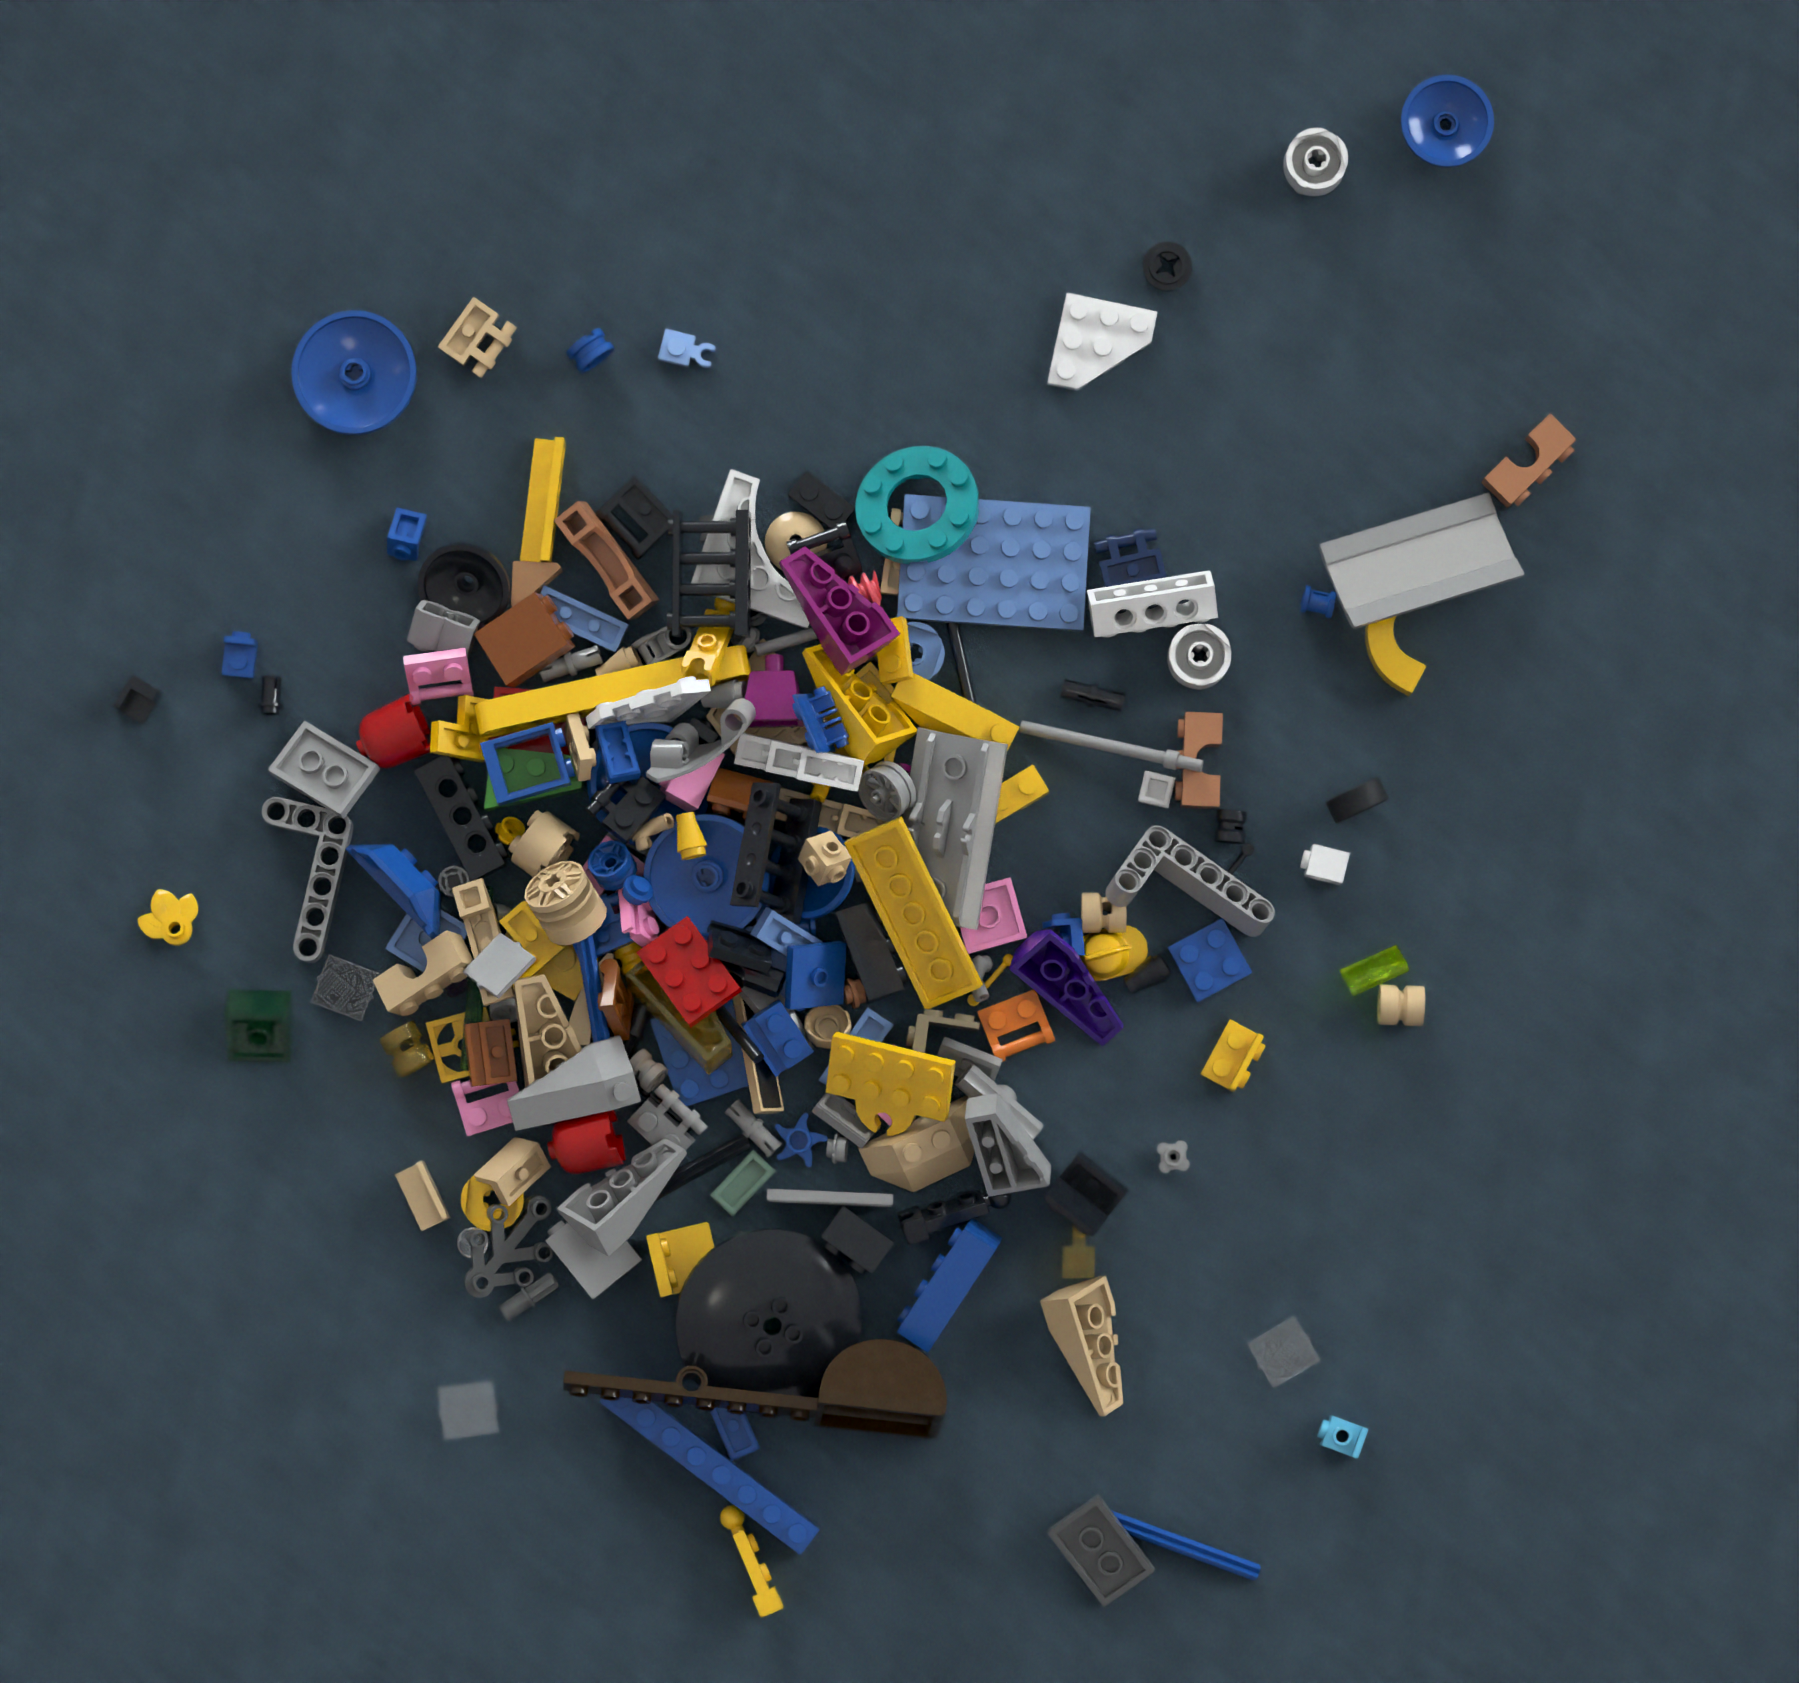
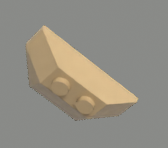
M966 1095L950 1103L949 1116L945 1122L919 1117L903 1133L894 1136H887V1133L868 1141L862 1149L858 1147L870 1175L915 1192L970 1166L975 1151L965 1121L966 1104L969 1097Z

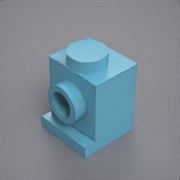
M1330 1415L1328 1421L1323 1419L1317 1437L1322 1439L1320 1445L1358 1459L1368 1429ZM1340 1430H1345L1348 1434L1347 1440L1344 1442H1339L1336 1438V1434Z

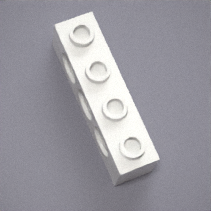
M1210 570L1087 590L1090 619L1095 637H1113L1119 633L1132 631L1140 633L1151 628H1171L1182 623H1203L1209 619L1218 618L1215 585ZM1182 600H1189L1186 603L1179 604ZM1154 604L1158 605V606L1155 607V608L1148 609V607L1151 606V605H1154ZM1123 609L1127 610L1126 612L1121 614L1117 613L1118 611Z

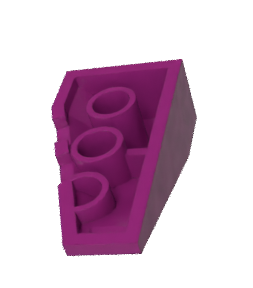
M807 547L801 548L779 562L821 646L841 676L869 660L900 635L881 606L876 602L871 603L858 592L859 589L852 583L850 585L835 574V570Z

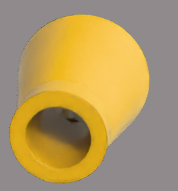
M694 812L676 815L677 853L681 854L682 860H690L707 855L705 848L708 845L696 821Z

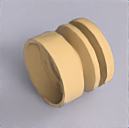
M562 861L546 867L530 880L525 889L524 898L536 918L539 919V923L550 941L557 945H571L586 939L602 925L606 918L607 908L582 866L574 861Z

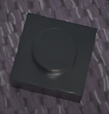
M694 717L689 722L698 732L699 745L713 743L718 740L719 735L715 733L714 726L705 720L699 721Z

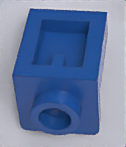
M396 508L387 536L388 555L394 556L399 560L417 561L419 544L427 522V514Z
M232 631V636H224L223 639L225 649L222 676L254 679L258 642L251 638V633Z
M1070 913L1052 914V920L1042 922L1043 929L1060 928L1058 936L1074 948L1078 956L1085 955L1081 918H1071Z

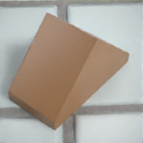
M513 561L511 606H515L534 592L540 593L543 586H548L563 572L560 565L551 562Z

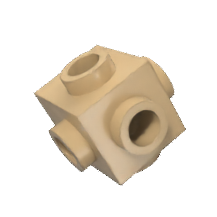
M831 830L807 838L798 860L803 865L806 873L812 877L818 886L829 882L836 883L846 875V870L852 857L847 848L841 844Z

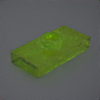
M1394 945L1339 971L1352 996H1355L1410 970L1397 945Z

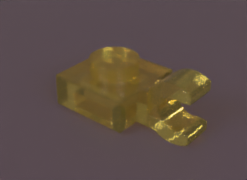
M1073 1224L1072 1246H1063V1278H1094L1095 1246H1085L1086 1234L1079 1232Z

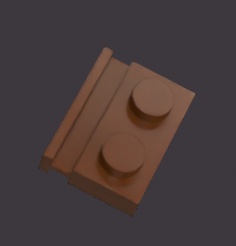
M510 1019L463 1024L471 1087L517 1081Z

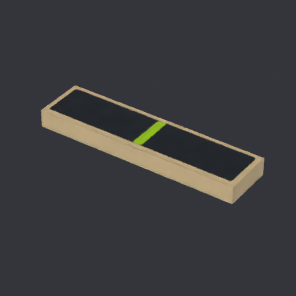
M738 994L733 998L737 1023L744 1030L741 1023L748 1021L755 1014ZM742 1049L754 1114H774L784 1111L778 1076L775 1077L764 1059L759 1063H754Z

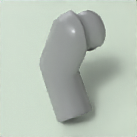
M977 955L972 959L983 983L981 988L971 991L976 1002H982L990 996L983 982L984 973L989 972L993 967L992 959L987 955Z

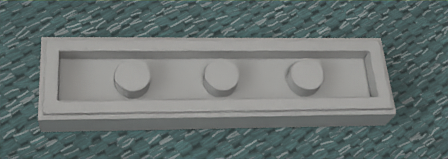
M767 1189L768 1202L877 1207L893 1206V1194Z

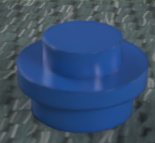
M631 875L623 883L622 894L630 904L641 905L647 903L652 898L653 888L645 878Z

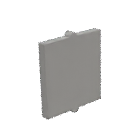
M500 932L463 970V973L476 982L479 989L484 988L499 999L536 961V958L523 949L520 942L515 943Z

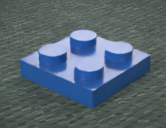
M1223 918L1167 948L1197 1003L1252 974Z

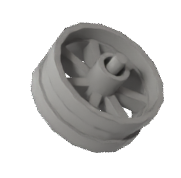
M881 761L861 775L858 789L859 796L866 809L876 818L883 821H892L914 806L916 801L915 786L908 773L898 764L891 761Z

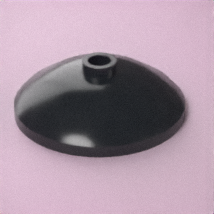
M456 542L439 547L427 557L418 575V593L421 600L435 602L450 610L463 612L480 620L478 630H480L504 613L510 599V581L505 568L491 552L475 544ZM464 576H470L474 582H467Z

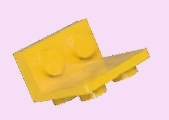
M708 1222L646 1236L660 1297L680 1293L685 1280L695 1265L714 1248Z

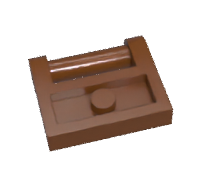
M609 958L600 965L604 983L602 992L598 993V1008L604 1012L608 1028L612 1029L614 1036L620 1035L622 1040H629L634 997L621 979L620 967L617 961Z

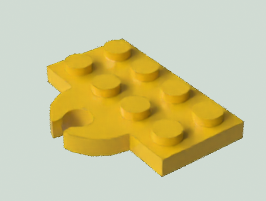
M836 1031L832 1036L826 1093L854 1099L856 1112L861 1122L874 1133L878 1131L881 1125L878 1113L888 1114L892 1119V1125L887 1129V1136H894L903 1133L914 1122L916 1115L942 1122L947 1120L956 1061Z

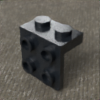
M1080 1151L1056 1180L1044 1199L1055 1213L1063 1214L1072 1221L1073 1226L1079 1232L1094 1237L1108 1216L1128 1193L1129 1189Z

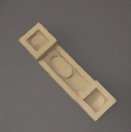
M482 878L452 888L459 916L464 921L474 959L501 932L491 899ZM513 985L499 999L484 988L479 989L484 1006L515 997Z

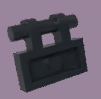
M643 776L635 785L630 781L612 784L608 782L601 791L597 790L591 797V803L585 810L592 817H595L600 810L605 812L607 816L602 821V826L626 845L662 805L667 795ZM618 790H621L626 795L615 805L610 799Z

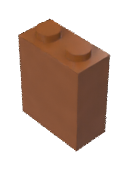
M532 593L474 633L506 686L517 687L575 647L571 640L574 637L573 632L564 621L560 623L555 615L557 607L548 595L544 597L542 594Z

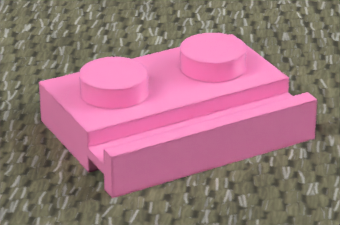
M618 889L622 932L624 934L629 932L630 938L643 948L658 937L659 927L656 922V914L649 901L641 905L630 904L623 897L622 889Z

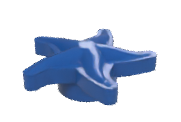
M804 1113L800 1117L795 1128L786 1129L780 1124L775 1125L779 1135L786 1141L783 1152L777 1155L778 1160L787 1159L798 1154L805 1160L807 1167H812L813 1155L811 1147L820 1141L827 1142L828 1137L809 1131L807 1125L808 1113Z

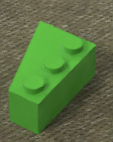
M508 748L496 750L509 793L561 778L553 753ZM563 755L564 759H571L570 755ZM488 773L484 809L486 812L500 808L582 792L584 781H578L575 773V776L570 777L572 783L570 786L499 806Z

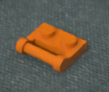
M1034 989L977 1011L993 1055L1003 1059L1002 1062L1006 1061L1005 1057L1044 1042L1048 1045L1056 1041L1038 994ZM1038 1022L1040 1031L1002 1046L1000 1045L997 1037Z

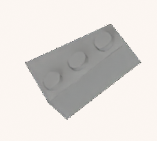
M994 1093L967 1098L965 1121L988 1197L1049 1186L1051 1164L1000 1095Z

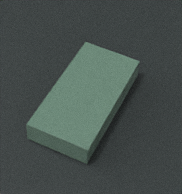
M752 1150L710 1196L733 1217L776 1171Z

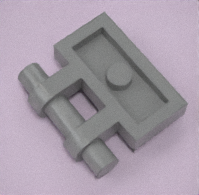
M662 1083L654 1091L662 1100L660 1105L651 1097L648 1098L627 1122L652 1146L666 1138L687 1150L695 1141L687 1132L691 1127L698 1135H701L708 1126L699 1118L701 1115L695 1109L691 1111L679 1099L680 1095L675 1090L670 1091ZM670 1108L683 1120L680 1125L667 1113Z

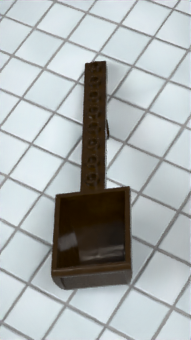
M886 1339L863 1341L848 1347L838 1354L829 1364L823 1375L818 1398L707 1386L708 1379L706 1373L696 1366H687L681 1369L677 1374L676 1383L565 1371L563 1391H569V1395L574 1397H587L588 1394L600 1395V1398L609 1401H617L619 1397L632 1398V1401L638 1404H650L651 1401L664 1402L665 1406L679 1408L683 1404L695 1405L696 1409L702 1411H713L715 1407L727 1409L728 1413L738 1415L745 1414L746 1411L759 1412L758 1415L765 1418H776L778 1414L788 1415L790 1419L795 1421H808L809 1418H814L813 1426L925 1439H936L938 1437L947 1407L945 1384L933 1362L912 1346ZM693 1379L699 1383L700 1387L696 1391H688L682 1384L686 1380Z

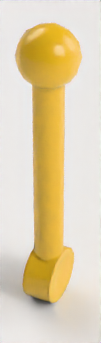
M1004 955L1001 965L984 983L987 989L1005 968L1010 966L1013 955ZM972 994L968 996L967 1001L969 1005L977 1006L979 1002L975 1001Z

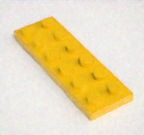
M902 816L846 840L844 844L852 857L851 859L924 1009H931L981 988L983 983Z

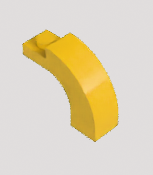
M1396 616L1366 625V649L1374 669L1391 687L1410 696L1426 665L1406 655L1397 645L1393 631Z

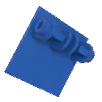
M825 686L815 689L813 691L814 697L812 693L792 695L795 701L792 704L794 713L800 721L803 720L807 730L805 732V739L812 750L815 749L816 753H830L836 751L834 744H836L837 749L849 744L847 740L849 735L844 723L837 724L829 729L826 728L841 721L842 718L837 717L824 723L823 718L838 712V708H834L822 714L820 713L836 705L831 692L827 691Z

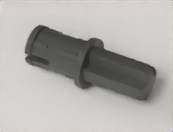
M547 1273L526 1288L520 1287V1292L503 1304L498 1305L504 1317L510 1322L531 1306L536 1308V1303L557 1290L559 1284L551 1273Z

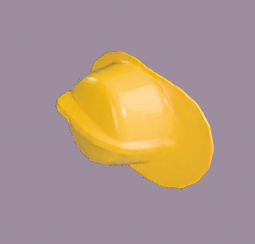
M1126 925V933H1108L1106 929H1101L1099 933H1089L1083 936L1085 955L1079 957L1095 981H1104L1132 973L1146 960L1148 946L1144 935L1139 930Z

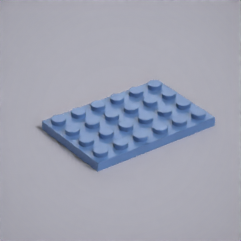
M905 494L902 528L904 530L918 531L933 525L944 513L947 497ZM979 499V515L976 525L960 547L944 558L930 563L927 560L910 562V564L900 563L897 617L903 616L907 620L1082 632L1084 628L1091 507Z

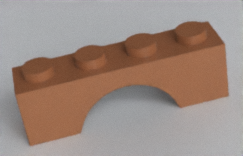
M577 501L554 519V522L569 542L598 571L609 590V595L628 620L637 619L660 601L586 501Z

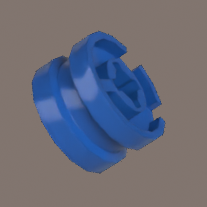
M601 328L592 330L591 335H584L566 351L568 358L577 363L576 369L580 374L596 367L615 350L612 343L606 342L604 339L605 334Z
M610 840L601 843L594 848L588 858L589 870L599 886L605 890L615 891L622 889L626 878L636 875L637 863L625 844L619 841Z

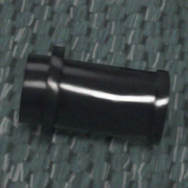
M275 675L262 676L261 703L258 704L262 715L276 716L283 709V705L280 704L282 681L280 676H276V678Z

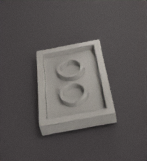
M304 720L268 771L272 776L344 819L380 771V768L376 763Z

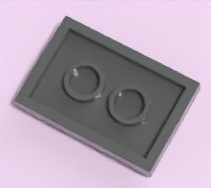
M1099 1494L1047 1530V1534L1103 1607L1155 1572V1567Z

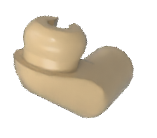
M666 813L647 821L632 837V842L635 841L636 849L642 851L651 848L653 843L650 836L673 828L675 823L673 816Z

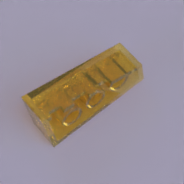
M640 961L625 974L628 989L708 1075L733 1056L731 1041L715 1011L690 1028L643 961Z

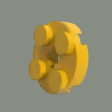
M473 1175L463 1187L461 1207L467 1219L474 1226L484 1231H491L490 1220L487 1217L489 1203L484 1202V1197L490 1196L491 1191H494L490 1184L476 1181ZM524 1193L510 1206L500 1204L508 1211V1217L504 1222V1229L513 1225L521 1215L524 1208ZM500 1208L493 1212L494 1219H498L501 1216Z

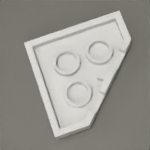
M1067 293L1047 385L1078 391L1098 376L1125 361V359L1137 351L1147 347L1152 341L1158 312Z
M693 676L685 677L671 685L658 689L643 690L635 696L616 702L598 704L595 706L596 709L586 716L588 729H595L597 725L626 721L627 726L637 723L672 722L711 692L709 680H696V677Z

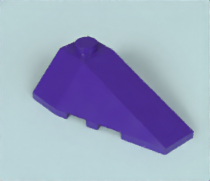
M1051 929L1035 931L1015 949L1009 969L1102 1047L1123 1029V1023L1075 949Z

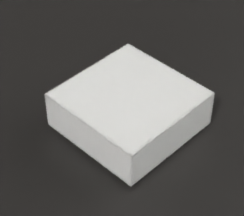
M1145 771L1138 802L1168 809L1175 777Z

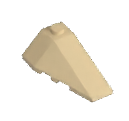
M1106 1275L1058 1289L1042 1299L1040 1303L1048 1329L1099 1416H1106L1123 1405L1120 1366L1115 1363L1114 1345H1118V1335H1113L1111 1316L1116 1315L1115 1303Z

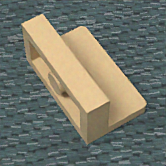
M514 1137L474 1174L476 1181L490 1184L500 1203L510 1206L551 1166L538 1142Z
M421 1160L416 1165L395 1174L421 1231L451 1218L424 1161Z

